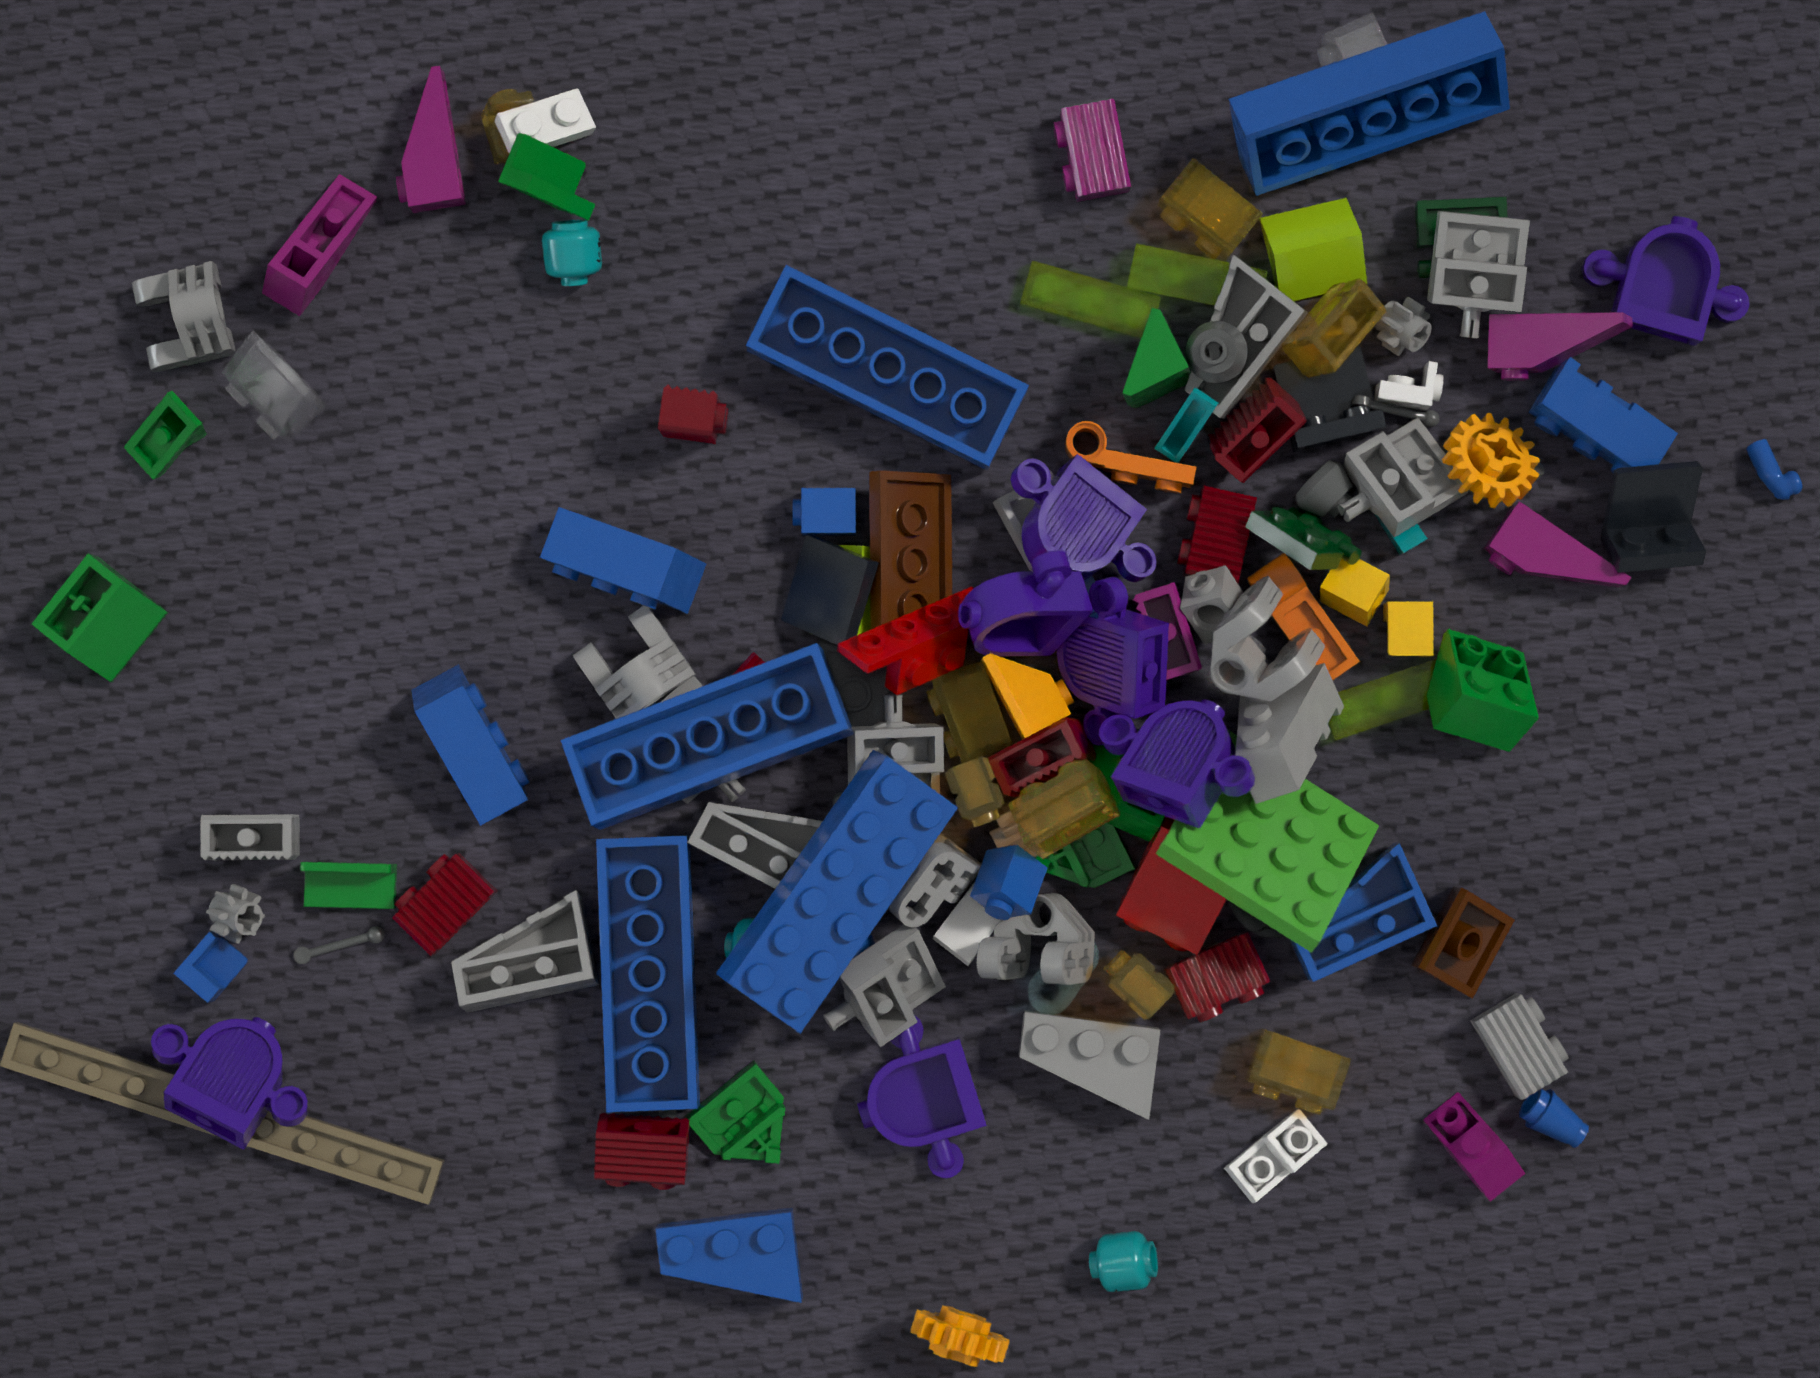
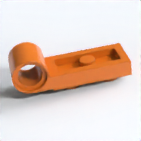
M1082 421L1075 424L1069 430L1065 439V451L1070 459L1076 454L1080 455L1093 467L1103 469V472L1112 473L1111 481L1137 485L1138 478L1156 481V490L1181 494L1182 487L1191 488L1193 485L1196 466L1106 450V434L1094 422ZM1080 432H1089L1096 437L1098 449L1090 455L1080 454L1073 446V438Z
M1282 553L1246 578L1250 586L1266 576L1271 578L1283 593L1271 617L1288 641L1308 628H1311L1325 645L1316 665L1325 663L1332 681L1360 662L1310 592L1301 574L1285 553Z

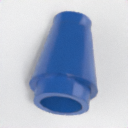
M1540 1089L1534 1094L1529 1095L1524 1100L1519 1111V1117L1525 1120L1527 1128L1568 1144L1573 1148L1582 1143L1589 1130V1126L1582 1122V1119L1551 1089L1547 1091Z

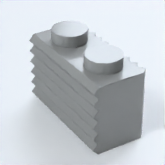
M201 815V857L205 861L295 860L300 855L299 815Z
M1515 993L1471 1019L1470 1022L1515 1097L1523 1100L1567 1074L1568 1071L1562 1062L1569 1059L1557 1037L1554 1035L1548 1039L1539 1023L1543 1022L1545 1017L1532 997L1525 1000L1522 994Z

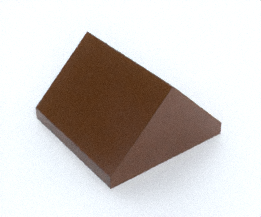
M1453 886L1435 919L1437 926L1431 928L1411 966L1473 999L1515 919L1462 887Z

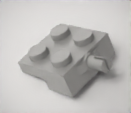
M1438 211L1427 301L1433 304L1454 305L1463 310L1461 337L1479 338L1481 312L1493 309L1522 312L1527 267L1524 264L1530 220Z
M1416 418L1391 434L1386 435L1383 431L1346 453L1343 467L1357 487L1358 495L1338 505V510L1341 516L1344 515L1343 519L1349 522L1369 509L1381 519L1393 537H1396L1468 494V491L1461 494L1458 490L1462 482L1459 479L1453 480L1448 478L1447 475L1453 469V466L1442 462V458L1446 455L1420 419Z
M884 694L885 721L872 726L852 727L854 734L847 737L848 785L872 750H875L891 758L940 794V772H944L943 727L935 723L911 724L902 721L903 694Z
M903 924L854 957L839 977L844 988L845 1001L824 1014L823 1017L829 1027L835 1031L838 1027L856 1016L864 1029L880 1047L916 1024L917 1020L912 1010L946 987L919 930L916 927H908Z

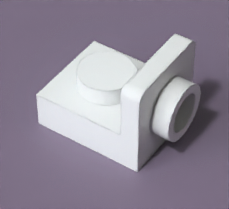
M1428 361L1423 369L1421 386L1414 385L1415 379L1407 376L1389 375L1388 381L1380 380L1375 388L1374 401L1407 409L1427 411L1432 406V401L1439 402L1442 393L1443 375L1436 374L1438 362Z

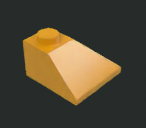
M991 653L982 657L981 663L1021 739H1025L1071 715L1068 706L1073 704L1074 700L1062 679L1054 682L1049 673Z

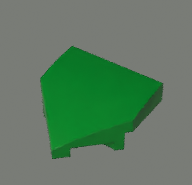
M1069 801L1055 807L1049 819L1044 842H1042L1039 855L1036 858L1047 867L1046 873L1078 883L1086 888L1088 886L1096 888L1136 868L1116 827L1067 806Z
M754 1060L705 1099L698 1109H693L685 1116V1118L690 1120L689 1125L714 1155H721L722 1160L738 1158L764 1160L765 1163L779 1164L780 1141L783 1116H785L784 1096Z

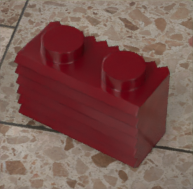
M1265 378V384H1259V390H1253L1252 397H1246V403H1239V409H1233V415H1227V421L1220 422V428H1214V434H1208L1207 440L1215 460L1238 481L1244 483L1307 422L1299 406L1300 404L1272 378Z
M668 384L663 388L658 430L663 437L716 444L717 434L726 435L729 408H727V403L720 402L714 390L709 394L705 389L699 393L696 388L690 392L687 387L681 390L677 385L672 389Z
M1203 486L1200 495L1192 494L1186 519L1194 522L1191 539L1182 538L1177 558V564L1185 566L1183 576H1190L1200 571H1207L1226 565L1236 582H1239L1250 532L1245 526L1251 512L1255 510L1257 497Z
M1065 717L988 757V762L1003 794L1025 797L1026 793H1033V790L1040 789L1041 785H1048L1049 781H1056L1057 777H1064L1065 772L1071 773L1073 768L1079 769L1081 764L1087 765L1088 760L1095 761L1097 755L1085 734L1080 720Z
M460 853L455 854L451 859L446 854H443L426 872L431 879L419 891L414 886L409 888L394 904L399 911L392 918L430 956L435 955L498 892Z
M1246 931L1199 952L1198 955L1194 954L1164 968L1185 1017L1191 1019L1196 1016L1199 1023L1223 1013L1221 1004L1237 997L1239 1003L1243 1004L1263 995L1265 992L1262 985L1271 982L1249 933Z
M605 1112L601 1113L595 1137L594 1180H605L607 1184L616 1187L626 1186L631 1182L650 1183L652 1187L661 1190L671 1189L676 1185L685 1186L688 1168L690 1120L687 1118L680 1120L677 1117L671 1119L659 1116L653 1118L650 1115L635 1117L632 1114L626 1116L624 1114L616 1115L612 1113L608 1115Z

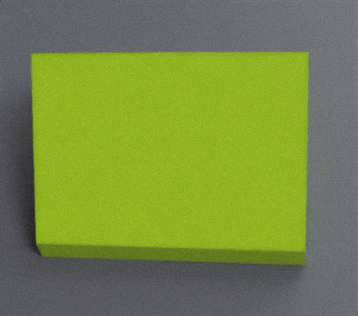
M1347 198L1259 218L1275 286L1294 302L1367 285L1362 233Z

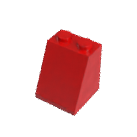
M1164 816L1160 828L1148 843L1121 899L1116 916L1122 918L1129 927L1137 931H1149L1163 938L1170 947L1178 951L1188 950L1198 955L1227 899L1156 855L1157 850L1174 822V819Z

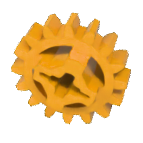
M1487 413L1481 421L1475 414H1472L1466 422L1460 421L1443 445L1448 452L1442 458V462L1453 466V469L1447 475L1448 478L1453 480L1459 479L1462 482L1458 490L1461 494L1468 490L1474 493V503L1478 504L1485 497L1488 499L1491 508H1496L1501 501L1509 507L1517 499L1521 500L1532 489V484L1539 477V473L1534 468L1538 465L1540 459L1529 455V451L1535 445L1532 441L1523 442L1520 437L1524 431L1521 427L1512 431L1508 428L1509 419L1504 417L1498 424L1494 422L1491 413Z
M942 1305L940 1313L917 1310L911 1327V1333L916 1334L919 1338L929 1340L930 1345L928 1349L933 1350V1354L973 1367H978L980 1359L1003 1363L1010 1343L1009 1339L1004 1338L1003 1335L990 1332L992 1323L986 1321V1318L946 1305Z

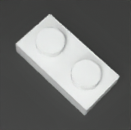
M578 88L498 113L494 120L509 154L518 133L529 135L555 147L592 135L596 128Z

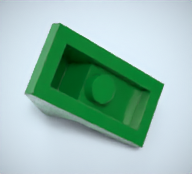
M170 391L125 444L124 448L144 471L155 480L169 469L186 447L201 440L207 434L198 418L173 391Z

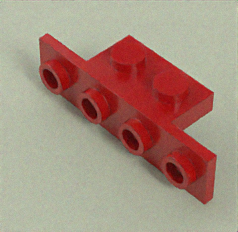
M971 586L838 643L837 651L866 673L887 665L885 687L895 695L904 693L954 671L964 665L969 628H963L960 625L958 610L966 595L974 587Z

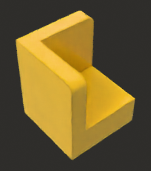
M1341 559L1338 568L1330 569L1320 586V602L1368 626L1389 591L1390 574L1360 559L1353 565Z
M1433 602L1384 603L1383 622H1387L1388 655L1434 656Z

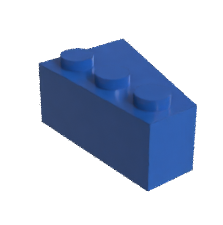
M1569 357L1555 368L1529 410L1530 414L1537 417L1534 424L1538 428L1555 437L1560 432L1575 441L1572 448L1581 455L1591 460H1596L1600 456L1613 464L1610 469L1612 473L1617 468L1657 465L1661 462L1677 436V432L1636 403L1629 404L1611 393L1613 387L1604 380H1599L1598 383H1595L1577 372L1581 364L1573 358Z
M558 507L540 558L555 564L552 572L557 575L577 581L579 575L582 574L592 578L591 587L616 595L618 589H622L632 593L630 601L655 610L657 603L686 614L690 610L706 567V563L677 548Z
M459 664L412 689L414 712L480 826L528 800L524 786L529 784L530 780L518 759L510 761L504 749L509 743L497 721L489 722L483 708L487 707V704L475 683L469 684Z
M1392 843L1350 882L1320 943L1312 953L1291 939L1289 940L1307 979L1315 982L1434 928L1437 924L1400 843Z
M792 1208L657 1225L655 1230L660 1273L662 1275L802 1303L803 1292Z

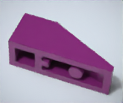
M441 66L431 67L401 161L403 175L396 176L400 202H408V207L413 213L466 205L446 78Z
M339 174L268 264L262 294L301 316L328 280L376 202L377 196Z
M1623 312L1489 314L1488 369L1501 373V380L1526 381L1528 380V373H1543L1564 362L1569 357L1572 358L1631 328L1633 318Z
M1520 501L1512 505L1483 548L1491 554L1488 561L1508 575H1511L1515 570L1519 574L1612 587L1625 586L1631 579L1624 572L1617 573L1614 565Z

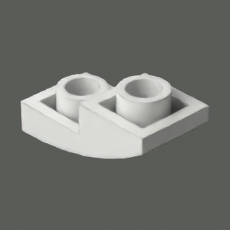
M974 884L933 936V940L967 966L977 956L982 939L993 937L994 927L1002 921L988 915L984 910L985 907L970 897Z
M1297 1109L1231 1161L1224 1169L1251 1203H1255L1287 1175L1296 1172L1325 1147L1327 1142L1302 1111Z

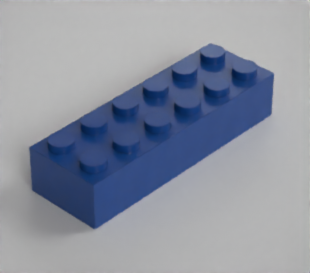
M1486 12L1459 19L1455 22L1230 98L1229 105L1238 156L1255 195L1258 196L1509 110L1510 103L1504 46Z
M788 265L785 266L746 344L749 353L987 471L1029 387L1028 384Z
M816 643L562 739L561 743L590 824L602 830L851 736L854 732L824 651Z
M872 750L716 974L801 1033L958 807L888 756Z
M690 836L596 839L606 1113L698 1109L700 1106L690 844L687 843Z

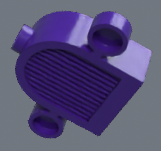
M1672 216L1670 224L1657 227L1647 233L1631 248L1625 263L1619 262L1617 257L1610 251L1597 250L1588 255L1582 264L1584 279L1594 287H1605L1614 280L1619 281L1611 313L1623 312L1632 317L1633 322L1630 329L1695 346L1703 341L1711 310L1718 320L1732 323L1741 319L1749 309V298L1742 288L1729 285L1720 290L1717 289L1720 277V261L1717 251L1712 242L1697 230L1698 222L1689 218Z
M1076 454L1060 467L1052 480L1048 467L1038 459H1026L1013 470L1011 485L1014 491L1021 497L1033 499L1036 502L1024 520L1021 533L1022 546L1030 564L1037 556L1045 552L1061 550L1066 552L1071 570L1081 571L1083 580L1091 577L1110 561L1116 565L1119 574L1130 582H1140L1153 573L1156 568V556L1153 550L1143 543H1132L1130 545L1125 543L1147 509L1080 455Z
M1061 550L1045 552L1032 561L1033 571L1014 572L992 578L978 585L966 595L959 606L958 619L963 628H969L975 651L983 655L991 653L997 656H1051L1093 612L1081 571L1071 570L1066 552Z
M1116 577L1098 580L1091 585L1089 599L1095 612H1092L1057 649L1059 670L1067 687L1076 697L1094 705V710L1089 711L1085 715L1083 726L1087 738L1095 745H1103L1099 736V728L1108 717L1122 714L1136 719L1152 714L1165 706L1169 623L1127 610L1128 593L1123 582Z
M1202 700L1201 702H1174L1154 712L1145 721L1139 732L1132 719L1126 715L1117 714L1108 717L1099 728V736L1108 752L1114 755L1125 754L1111 776L1122 800L1200 829L1222 792L1232 797L1241 796L1249 792L1255 783V774L1249 761L1242 756L1236 755L1235 746L1222 720L1225 716L1224 710L1209 700Z
M914 1015L917 1023L891 1040L896 1047L902 1049L903 1055L892 1058L878 1069L870 1083L867 1100L857 1103L865 1129L875 1126L886 1139L902 1146L917 1147L931 1143L932 1148L928 1154L930 1170L940 1178H951L961 1171L964 1158L961 1149L955 1143L950 1142L948 1138L987 1125L960 1038L957 1037L920 1049L919 1042L923 1036V1025L921 1020Z
M253 1017L251 1021L246 1019H228L218 1022L207 1028L192 1047L188 1046L186 1032L178 1025L166 1024L160 1026L152 1035L151 1047L154 1057L163 1064L172 1065L177 1063L180 1065L163 1092L165 1109L243 1150L248 1145L268 1111L271 1112L273 1119L278 1124L292 1127L300 1124L305 1119L308 1101L304 1092L297 1087L285 1086L281 1088L282 1053L279 1043L274 1037L276 1030L270 1023L261 1018Z

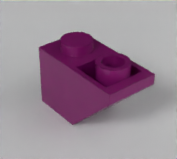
M1459 1092L1423 1119L1466 1175L1490 1202L1525 1174L1504 1142Z

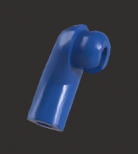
M1767 440L1756 441L1747 447V453L1758 477L1776 498L1789 500L1791 495H1797L1802 491L1803 486L1798 473L1788 471L1782 474Z

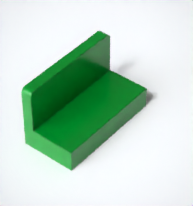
M517 134L499 178V183L558 210L588 221L595 207L594 203L575 195L586 167L585 162L529 135Z
M300 862V871H305L304 907L396 909L394 904L396 903L397 864Z

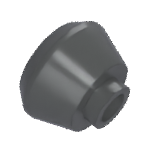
M1211 321L1200 325L1192 332L1187 341L1185 353L1188 366L1197 377L1210 383H1222L1233 379L1241 372L1247 360L1248 349L1244 336L1236 327L1223 321ZM1220 345L1222 346V349H1223V353H1222V354L1220 353V349H1219V346H1220ZM1206 349H1209L1210 357H1207Z
M1329 460L1322 465L1295 495L1297 507L1321 518L1329 512L1335 518L1340 513L1338 505L1352 498L1347 492L1353 486L1342 463Z

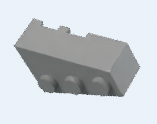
M1233 255L1229 265V271L1220 296H1218L1211 321L1227 322L1242 333L1248 349L1246 363L1236 377L1222 383L1204 381L1191 371L1185 387V391L1191 394L1194 388H1197L1218 402L1213 413L1222 419L1227 417L1308 314L1307 311L1235 255ZM1220 345V346H1219V349H1220V353L1222 354V353H1223V349H1222V346ZM1206 349L1207 357H1210L1209 349Z
M1325 663L1316 665L1301 682L1271 702L1240 695L1236 755L1246 758L1255 774V783L1250 792L1256 804L1300 789L1317 758L1314 750L1319 739L1326 740L1331 732L1328 722L1332 715H1340L1344 708Z
M708 802L687 843L776 889L823 821Z
M577 890L566 895L563 900L544 911L537 912L526 918L525 922L506 933H500L451 962L458 1003L464 1011L468 1013L599 985L583 899Z
M1024 1010L1018 1053L1020 1058L1149 1120L1161 1031L1158 1027Z

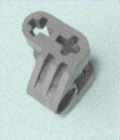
M213 261L205 262L199 266H187L181 270H169L167 273L141 278L132 282L136 306H151L170 302L173 320L180 339L154 344L146 348L151 371L170 370L228 357L236 353L232 331L226 327L219 292L222 286L218 267Z
M1269 576L1260 579L1249 587L1238 598L1233 608L1224 614L1223 619L1215 629L1211 659V678L1214 684L1222 691L1271 702L1301 682L1313 670L1325 645L1311 628H1308L1293 637L1280 650L1275 661L1269 665L1266 664L1265 655L1249 635L1269 619L1283 596V593ZM1229 661L1239 663L1244 670L1234 668Z
M646 606L640 607L630 614L628 618L650 649L626 663L615 673L612 672L591 642L573 654L574 659L616 719L649 707L675 687H679L693 676H696V673L657 617Z
M940 833L889 906L890 911L905 926L919 927L925 924L943 900L949 903H957L978 875L981 863ZM910 900L917 902L914 908L907 906Z
M1056 893L1038 894L1030 915L1002 920L994 927V937H985L979 944L977 970L980 977L985 979L1008 980L1024 977L1030 963L1031 935H1057V941L1048 942L1041 955V976L1045 983H1058L1062 985L1085 983L1089 980L1093 969L1095 932L1065 897ZM1043 903H1046L1051 910V919L1047 925L1041 921L1039 915L1040 907Z

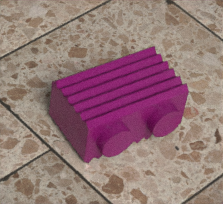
M1114 99L1062 108L1060 112L1061 121L1053 122L1057 147L1058 149L1066 147L1069 165L1062 166L1066 192L1075 191L1077 202L1129 192L1131 183Z
M1175 582L1136 594L1131 604L1137 606L1134 612L1169 623L1166 681L1203 669L1186 616L1180 609L1181 600Z

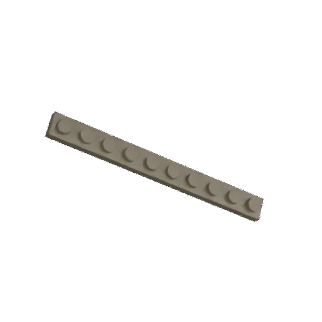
M19 1022L13 1024L0 1063L1 1067L214 1135L165 1109L163 1092L175 1073ZM270 1111L267 1112L247 1145L248 1147L427 1205L431 1204L445 1161L306 1116L296 1126L285 1127L273 1119Z

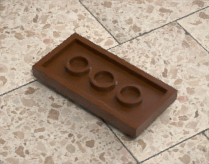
M882 470L869 472L870 559L879 562L870 591L871 629L952 595L951 474Z

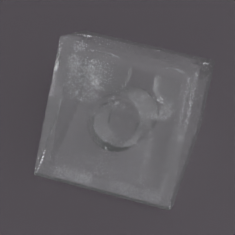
M254 330L246 337L222 372L230 382L225 387V390L243 408L250 403L261 414L255 421L273 440L281 435L282 438L290 442L329 406L276 349Z

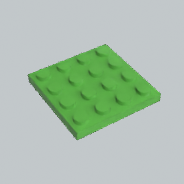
M1227 729L1236 749L1237 735ZM1305 779L1299 790L1257 804L1250 791L1237 797L1228 796L1222 792L1200 829L1174 820L1156 855L1312 953L1320 943L1379 825Z

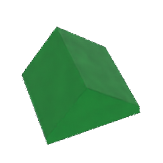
M1153 307L1122 392L1127 405L1136 409L1186 385L1191 374L1189 366L1161 310Z

